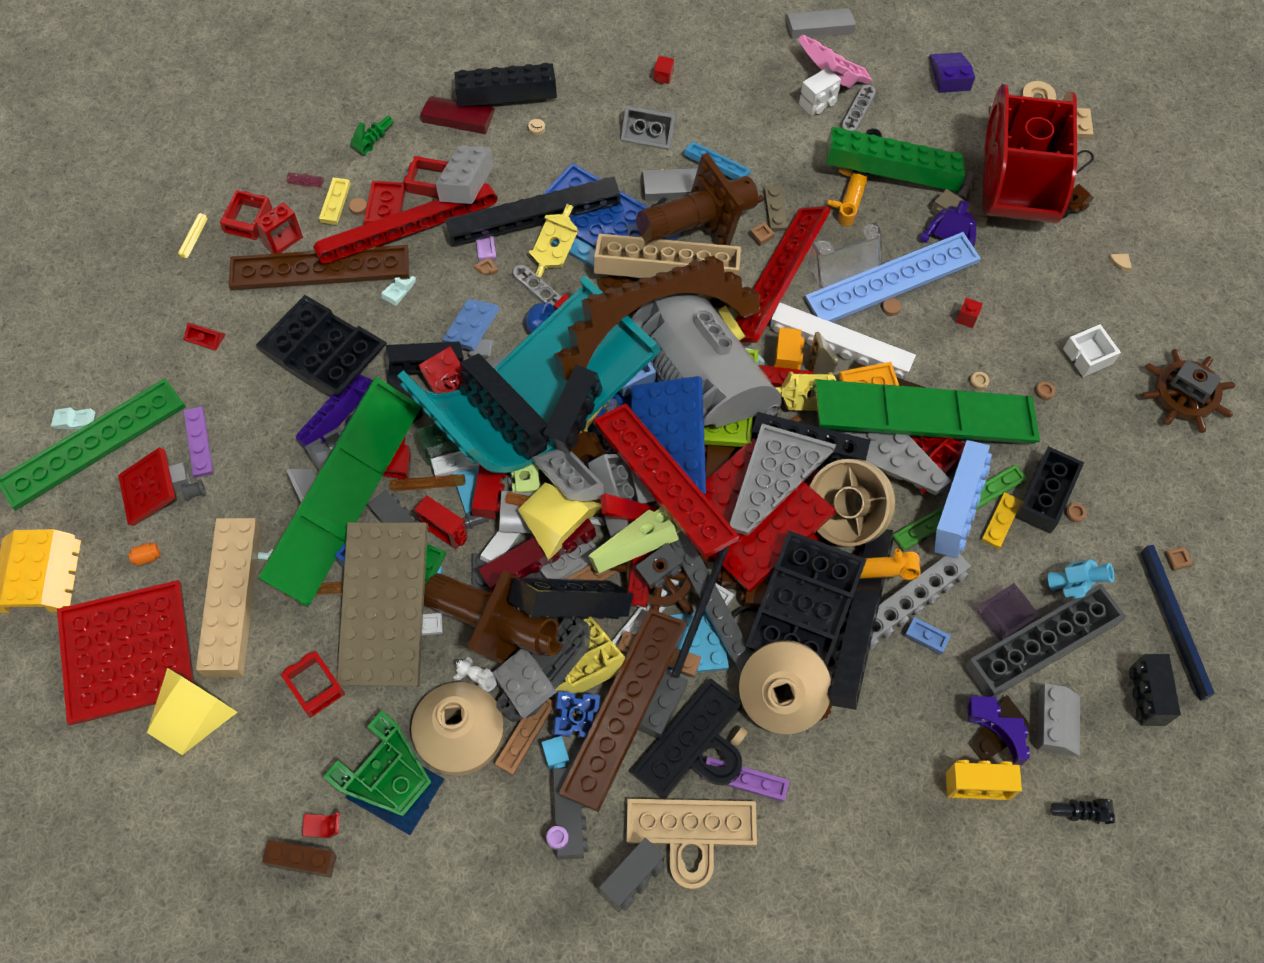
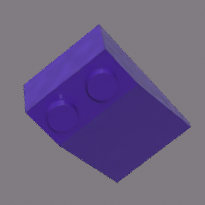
M961 52L929 55L939 93L971 91L975 75L972 65Z

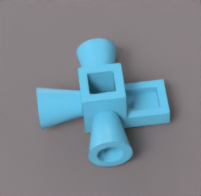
M1090 559L1069 563L1065 567L1066 573H1048L1050 589L1054 592L1064 588L1065 597L1073 596V598L1084 597L1096 582L1113 583L1115 578L1111 563L1098 566L1095 561Z

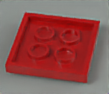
M157 448L118 474L128 525L135 526L175 499L166 452L163 448Z

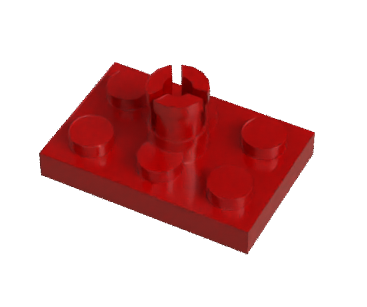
M451 346L417 365L434 393H447L460 389V362Z

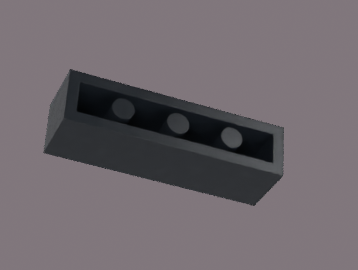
M460 341L386 345L385 360L388 374H399L403 370L406 373L421 372L417 365L450 346L459 362H462L464 357Z

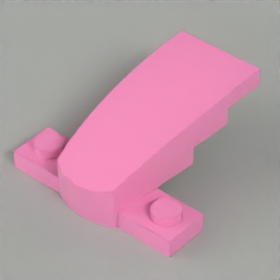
M801 35L798 38L802 47L821 70L829 67L831 71L841 78V85L851 88L857 81L869 84L872 81L865 68L845 60L843 56L834 53L832 49L821 45L820 42L805 35Z

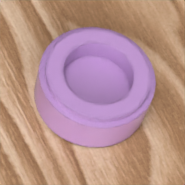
M554 826L547 832L546 839L551 848L559 850L567 845L569 837L565 828Z

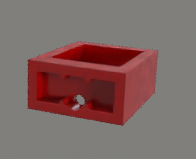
M414 156L413 161L409 164L408 175L404 177V186H406L407 193L439 198L436 184L414 181L418 168L442 173L448 162Z
M236 190L220 220L223 232L257 240L259 231L255 221L272 210L269 198L264 195ZM242 205L260 209L253 224L235 220Z
M284 202L255 221L264 246L272 254L282 253L303 238L295 212ZM286 221L289 222V226L273 237L271 236L270 232Z
M428 495L414 509L417 520L420 523H427L430 533L455 550L459 545L462 546L467 541L468 534L464 520Z
M317 651L306 654L300 662L288 666L280 674L309 718H312L345 695V692ZM317 662L333 686L306 703L291 679Z

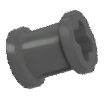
M202 479L193 484L181 485L186 501L196 496H206Z

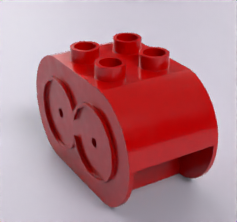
M1001 84L992 104L985 137L982 201L984 215L1057 224L1066 212L1076 178V94L1069 91L1062 101L1009 95L1008 85Z

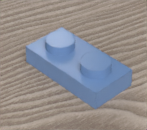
M914 617L905 637L942 655L951 635Z

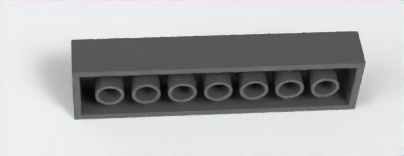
M1099 584L1090 589L1084 597L1071 600L974 656L964 667L985 697H996L1117 626L1126 615L1102 584Z

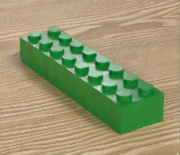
M832 127L826 142V164L956 192L959 191L966 176L964 155L958 152H949L925 145H916L892 138L850 131L841 127Z

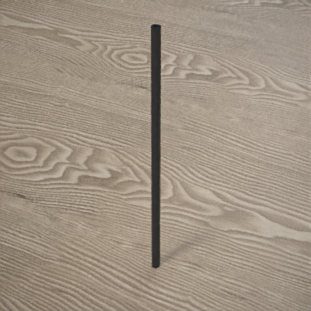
M730 545L718 553L671 673V676L674 678H679Z

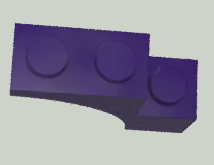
M971 696L967 701L968 722L985 726L999 735L1009 748L1013 765L1022 766L1030 757V749L1026 746L1028 728L1024 726V718L1000 717L1001 707L1000 704H997V697Z

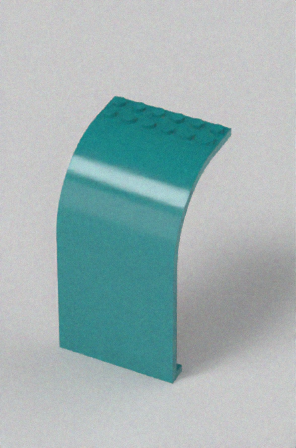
M585 275L579 280L582 286L494 368L547 424L568 380L565 381L557 374L554 353L560 352L564 348H571L568 327L578 321H585L581 300L588 298L592 294L603 293ZM628 315L607 333L594 351L586 367L598 373L603 389L601 395L596 397L594 401L595 407L592 414H588L585 421H588L661 352L658 344ZM404 370L397 375L403 381L400 385L412 395L411 397L421 405L437 426L447 434V437L474 464L478 462L485 469L496 473L513 472L534 464L532 458L527 460L511 442L507 441L505 435L494 427L492 421L486 418L477 406H474L470 398L463 394L460 389L447 393H433L420 387ZM547 442V450L540 454L554 451L557 448L550 446Z

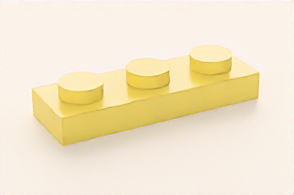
M333 177L319 217L320 223L338 224L351 185L350 180Z

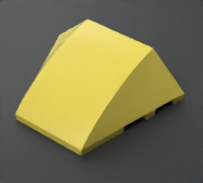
M544 483L518 511L549 561L562 548V543L587 518L590 520L602 507L601 504L594 501L569 500L556 486Z
M592 617L584 619L591 626L589 649L557 687V692L580 694L616 676L626 658Z
M167 668L147 733L179 754L184 755L238 712Z

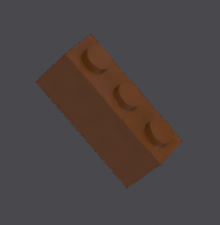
M268 840L262 863L268 867L331 878L337 856L332 851Z

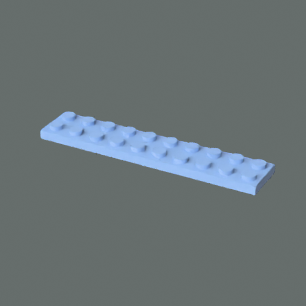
M961 232L805 295V300L816 317L834 322L977 264L981 258L964 232Z

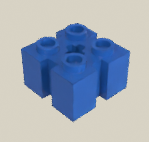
M558 691L555 694L554 710L559 711V716L553 718L551 736L569 737L572 732L577 733L576 738L586 739L594 723L593 714L599 712L600 695L582 694L580 699L575 698V693ZM574 710L580 715V718L576 719V721L571 717Z

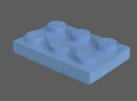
M467 299L442 341H460L461 348L474 351L498 313L499 307L496 304Z

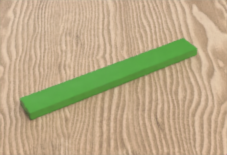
M1017 465L1010 467L985 482L984 490L980 493L979 506H976V510L1002 496L1004 492L1007 493L1027 481L1026 476ZM945 505L893 534V540L902 552L937 532Z

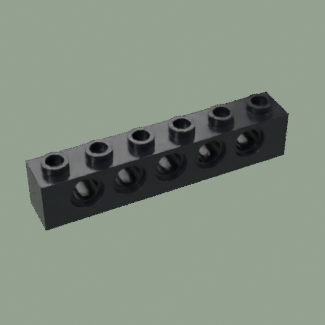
M757 412L751 439L754 438L757 441L761 425L766 424L836 444L834 452L827 458L831 462L842 459L866 461L871 441L869 439ZM844 449L850 450L851 453H846Z

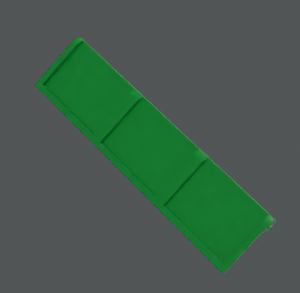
M377 376L372 380L263 566L258 579L294 598L301 606H310L336 560L335 554L346 542L347 523H356L419 413L421 406Z
M814 379L813 393H816L818 422L821 428L1025 444L1040 442L1032 396Z

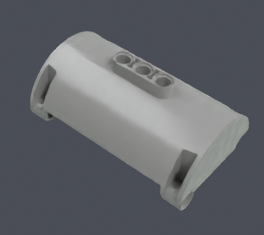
M677 293L660 297L642 305L632 317V320L658 344L661 350L650 361L656 371L658 382L695 376L702 377L704 426L714 424L717 428L757 416V412L774 416L779 411L781 405L779 391L773 387L769 378L703 294Z

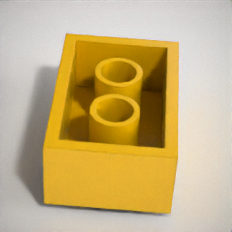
M958 760L946 772L947 798L1012 800L1022 791L1020 765H1012V762L1008 761L1000 762L999 764H991L990 761H979L977 764L969 763L968 760Z

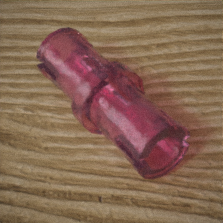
M289 172L287 183L299 184L303 187L315 186L322 188L321 184L324 183V178L322 176H312L308 173L295 174Z

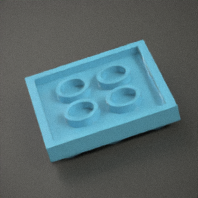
M704 612L689 653L701 656L697 673L728 670L726 648L707 613ZM695 613L691 615H670L684 620L688 624L677 649L681 650Z

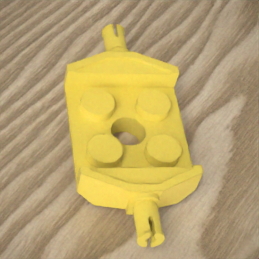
M566 204L563 214L545 216L546 222L533 250L529 251L539 263L535 273L539 278H542L545 269L561 268L579 231L570 221L569 215L573 206ZM554 239L560 240L557 247L551 246Z
M789 372L782 386L775 388L779 391L788 410L818 411L816 394L813 397H807V393L813 389L814 379L836 381L835 376L831 372H828V374H794Z

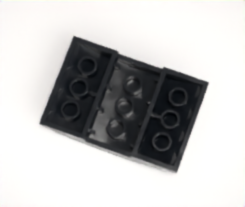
M304 295L256 346L275 363L304 383L326 394L339 396L387 343L362 327L358 326L356 328L335 316L331 309Z
M789 530L745 646L758 650L762 646L775 641H795L814 650L827 666L867 559Z

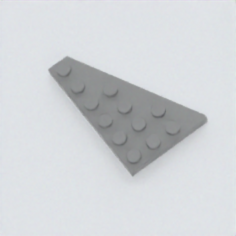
M762 424L732 515L731 527L737 533L748 536L834 452L836 444Z
M834 430L871 440L866 461L875 465L889 476L901 481L902 479L913 483L915 487L923 488L934 495L939 494L952 483L946 474L909 435ZM844 449L846 453H851L850 450Z

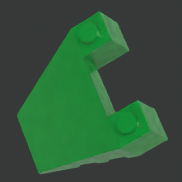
M381 710L366 727L371 734L381 741L371 755L355 773H352L337 760L322 778L340 793L404 816L430 785L431 780L412 751L398 724Z

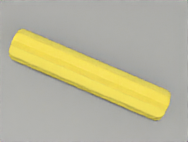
M199 213L178 251L180 257L188 258L208 220L205 214Z

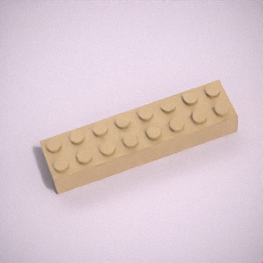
M598 234L594 257V273L650 278L656 276L659 272H668L674 267L687 266L690 262H699L705 260L708 256H715L723 261L724 273L733 272L739 276L741 247L663 239L646 242L642 237Z
M256 518L216 519L196 671L202 677H244L261 526Z

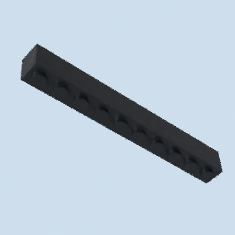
M615 177L603 178L602 180L571 186L567 189L555 190L551 193L504 203L496 207H488L484 210L453 216L445 219L452 246L545 223L546 215L563 214L566 204L573 206L569 216L620 204V191Z
M886 529L875 540L863 544L865 548L860 551L859 557H890L893 546V530ZM886 577L859 579L848 608L850 610L849 615H846L844 619V627L846 629L845 632H841L840 644H842V647L837 649L836 653L838 664L837 667L833 666L832 670L833 685L831 684L828 687L831 706L857 710Z

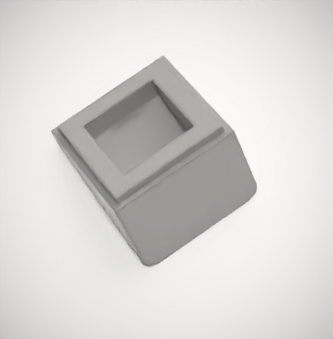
M481 339L476 349L469 351V355L472 357L479 353L484 359L489 357L494 341Z

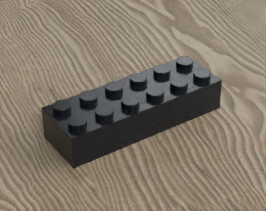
M553 63L526 64L524 66L512 65L505 68L493 67L491 69L478 68L471 71L460 70L454 72L458 107L557 98Z
M479 353L460 362L459 388L461 392L466 394L472 404L477 406L483 415L492 421L494 427L505 435L507 441L511 442L527 460L546 451L547 440L543 433L547 422Z
M513 577L508 602L515 605V609L525 611L527 616L539 619L540 616L556 619L557 616L572 619L573 616L588 619L589 616L598 619H604V617L619 619L620 617L629 616L634 593L609 580Z

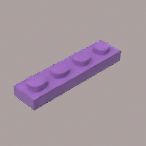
M201 406L184 410L193 476L198 478L214 474L204 408Z
M707 757L706 764L724 768L727 762ZM742 767L739 777L734 782L725 786L784 802L790 780Z

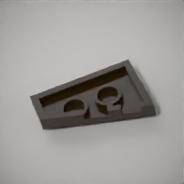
M1006 695L1000 703V717L1024 718V726H1027L1029 733L1033 730V727L1009 696ZM985 726L970 745L981 761L989 760L1007 747L999 735Z

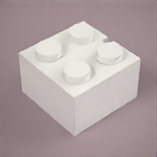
M827 67L803 81L799 105L811 117L815 114H820L826 107L833 106L837 102L841 78Z
M1101 324L1069 337L1063 348L1071 361H1076L1074 365L1083 377L1113 365L1121 354Z

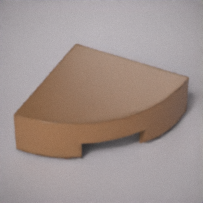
M490 258L474 265V269L481 274L493 275L498 273L497 267Z

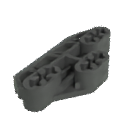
M573 616L572 619L565 618L559 625L556 641L564 645L555 656H539L530 652L555 689H557L589 649L591 626L577 616ZM504 692L497 701V709L512 722L524 719L506 692ZM544 703L541 704L532 713H530L527 717L535 715L539 711V709L544 705Z

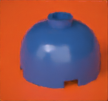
M544 302L535 304L529 309L525 318V326L530 333L555 312L553 305Z

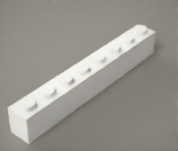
M779 303L771 319L770 328L776 333L779 332L780 327L802 330L801 337H804V342L812 346L815 332H820L832 348L833 353L840 355L843 359H851L865 366L892 362L896 377L906 380L916 356L913 353L783 303Z

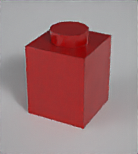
M658 56L654 68L653 81L661 84L670 83L674 71L673 58Z
M965 298L956 323L973 328L983 303Z

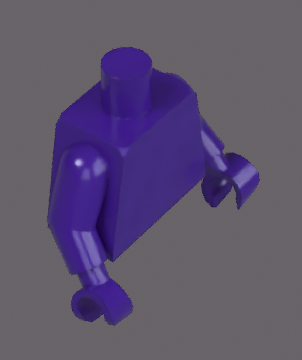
M960 200L957 208L950 206L948 210H941L930 222L926 232L922 233L921 241L928 242L931 233L946 239L964 232L974 247L976 241V221L973 220V214L967 212L970 204Z

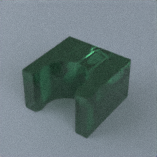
M436 423L417 429L428 466L432 465L431 459L436 458L440 453L460 451L459 447L447 437V434Z

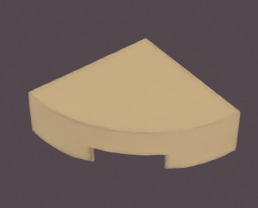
M1129 254L1110 255L1109 259L1113 265L1115 264L1123 271H1131L1132 266Z

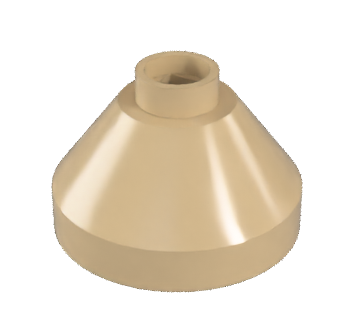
M859 459L834 461L823 467L810 484V487L836 509V514L818 530L819 534L832 543L842 546H856L869 543L878 538L887 529L892 520L895 509V496L892 485L887 476L878 467L867 461ZM859 494L862 498V508L858 506L857 498Z
M775 641L759 648L746 662L739 682L741 702L750 718L760 727L778 734L799 733L815 725L825 714L831 699L828 695L831 677L822 658L808 646L795 641ZM788 683L794 698L786 701L777 699L774 687Z
M449 683L434 689L419 703L412 719V740L422 760L435 771L453 776L467 775L482 769L496 756L504 737V720L502 713L497 709L496 700L486 690L471 683ZM462 716L460 723L446 724L450 718Z

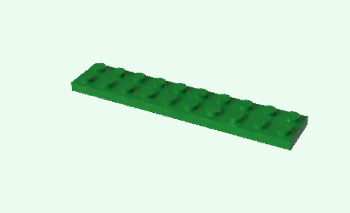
M166 378L0 476V489L11 507L16 511L181 411L186 406Z

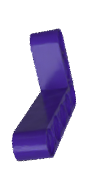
M359 374L339 396L332 395L297 433L296 439L305 449V446L319 438L324 443L325 439L323 436L336 429L356 408L373 379Z

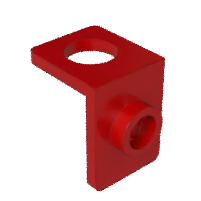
M335 812L330 816L305 814L303 816L302 836L317 838L334 837L339 833L340 812Z

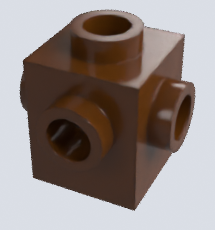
M1078 184L1073 188L1068 208L1071 212H1083L1089 207V203L1094 197L1082 185Z

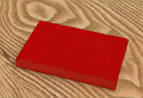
M372 180L363 221L364 225L402 212L406 192L404 183Z

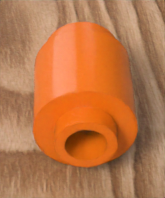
M148 542L131 548L128 556L131 564H136L139 567L157 561L161 554L156 542L152 544Z

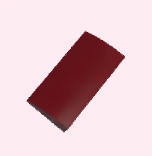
M431 96L422 109L421 119L423 123L486 135L495 108L482 105L458 107L456 100Z

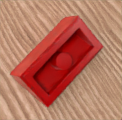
M187 323L183 340L216 351L225 333L195 323Z

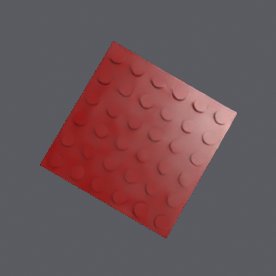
M754 438L751 439L750 444L743 446L706 480V494L704 495L729 524L756 444ZM803 481L748 536L737 533L739 540L730 545L722 567L751 593L774 571L789 530L810 538L836 514V509ZM719 551L711 555L714 560H716Z
M179 580L57 609L68 725L71 726L155 705L167 668L194 684L182 586Z

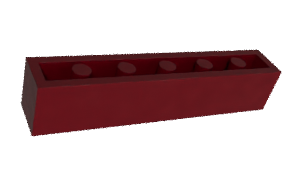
M587 518L562 543V548L549 561L543 549L537 543L536 538L533 537L480 567L481 577L490 592L493 593L497 579L503 570L519 578H525L531 573H537L548 563L556 562L561 555L572 553L579 545L591 542L596 537L595 527Z

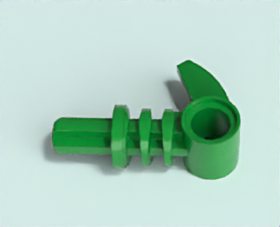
M386 116L379 123L373 122L367 131H365V123H359L350 141L351 147L366 156L367 152L372 151L376 141L386 135L385 130L394 121L390 116Z

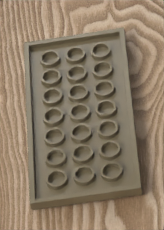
M347 523L337 675L339 685L420 686L427 523Z

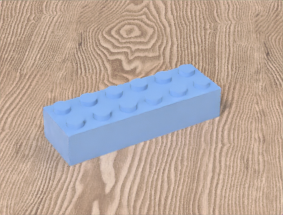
M966 441L937 527L935 553L958 558L960 551L964 552L967 541L966 537L969 536L971 530L970 524L971 521H974L976 506H979L981 499L980 493L984 490L985 478L988 477L990 471L989 465L992 454L989 453L990 445Z

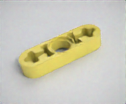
M725 305L718 311L740 341L745 335Z

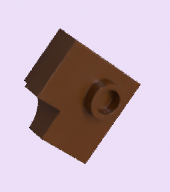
M583 431L578 436V444L575 449L571 450L580 461L586 463L593 457L598 458L607 454L605 451L607 448L595 433Z

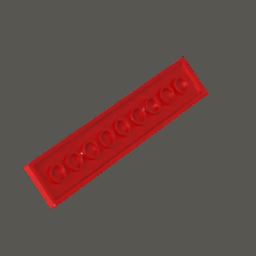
M828 206L799 208L753 290L759 292L760 313L746 318L738 314L736 318L737 324L745 335L740 340L741 343L758 342L831 212Z
M626 403L593 419L594 426L705 559L739 540L737 532Z

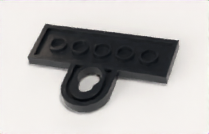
M710 678L633 769L632 775L662 799H666L691 768L715 785H727L734 782L742 771V757L738 749L719 734L743 706L741 700ZM711 748L721 751L723 757L727 760V765L724 768H718L706 764L703 761L704 752Z

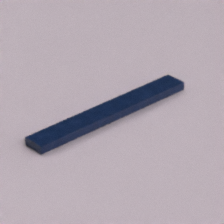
M1148 545L1142 550L1141 556L1200 701L1207 700L1215 692L1155 546Z

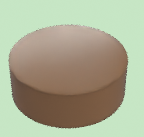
M362 198L353 199L349 204L351 213L363 215L366 212V201Z
M895 298L884 301L882 306L883 312L888 316H896L901 309V303Z
M1041 382L1038 384L1035 392L1040 399L1050 400L1055 394V387L1049 382Z
M1079 503L1070 504L1065 512L1066 517L1074 523H1079L1086 517V509Z

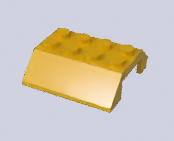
M55 529L14 530L2 538L0 549V613H9L10 607H45L49 612H57L59 608L70 606L72 594L65 591H73L75 575L69 573L76 572L78 557L72 554H79L81 540L74 539L75 535Z

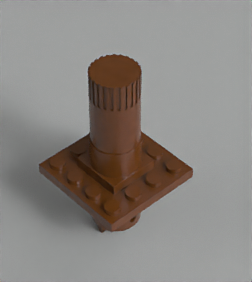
M705 153L701 155L691 193L681 198L638 211L636 224L640 235L646 242H652L704 225L707 233L714 239L715 244L730 246L741 213L755 208L758 203L764 200V197L762 195L758 196L756 185L748 176L728 181L711 156Z
M502 571L497 579L493 593L483 591L441 573L434 574L433 577L431 576L425 584L424 605L475 628L476 630L471 636L467 648L495 662L503 664L519 648L539 656H555L564 645L556 641L559 630L556 619L540 616L539 619L527 616L525 611L515 609V605L508 602L513 577H516L510 572Z

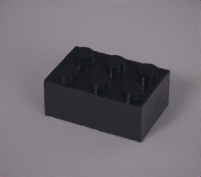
M1144 654L1129 669L1130 679L1134 683L1132 694L1133 698L1137 700L1138 706L1136 708V717L1140 720L1141 726H1166L1181 715L1170 654Z

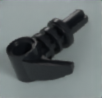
M1071 799L1069 804H1051L1050 812L1053 816L1070 817L1071 821H1078L1079 818L1081 821H1094L1095 818L1096 824H1100V822H1105V824L1115 823L1113 800L1096 799L1093 802L1079 801V803L1076 799Z

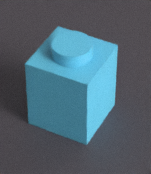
M562 736L542 742L549 771L567 768L566 765L570 763Z

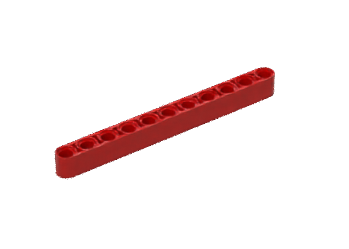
M484 183L472 204L439 202V199L321 239L314 244L313 249L320 262L330 263L446 222L445 219L453 216H460L490 207L497 202L498 197L492 187Z

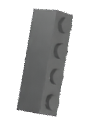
M571 768L553 769L556 826L565 828L569 837L567 845L557 850L558 860L584 858V852H588L587 838L583 839V830H587L586 816L582 817L581 808L586 807L559 795Z

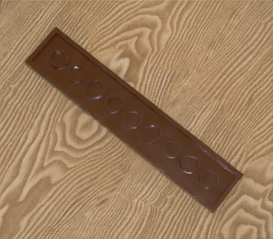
M408 245L373 247L326 264L320 262L315 251L230 257L229 288L230 290L409 278Z
M649 609L559 792L561 797L599 812L688 625L686 621Z

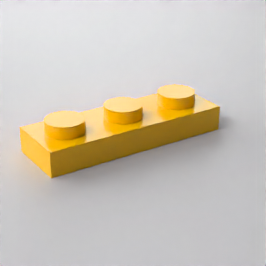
M1004 492L981 539L982 542L1000 549L1022 500Z

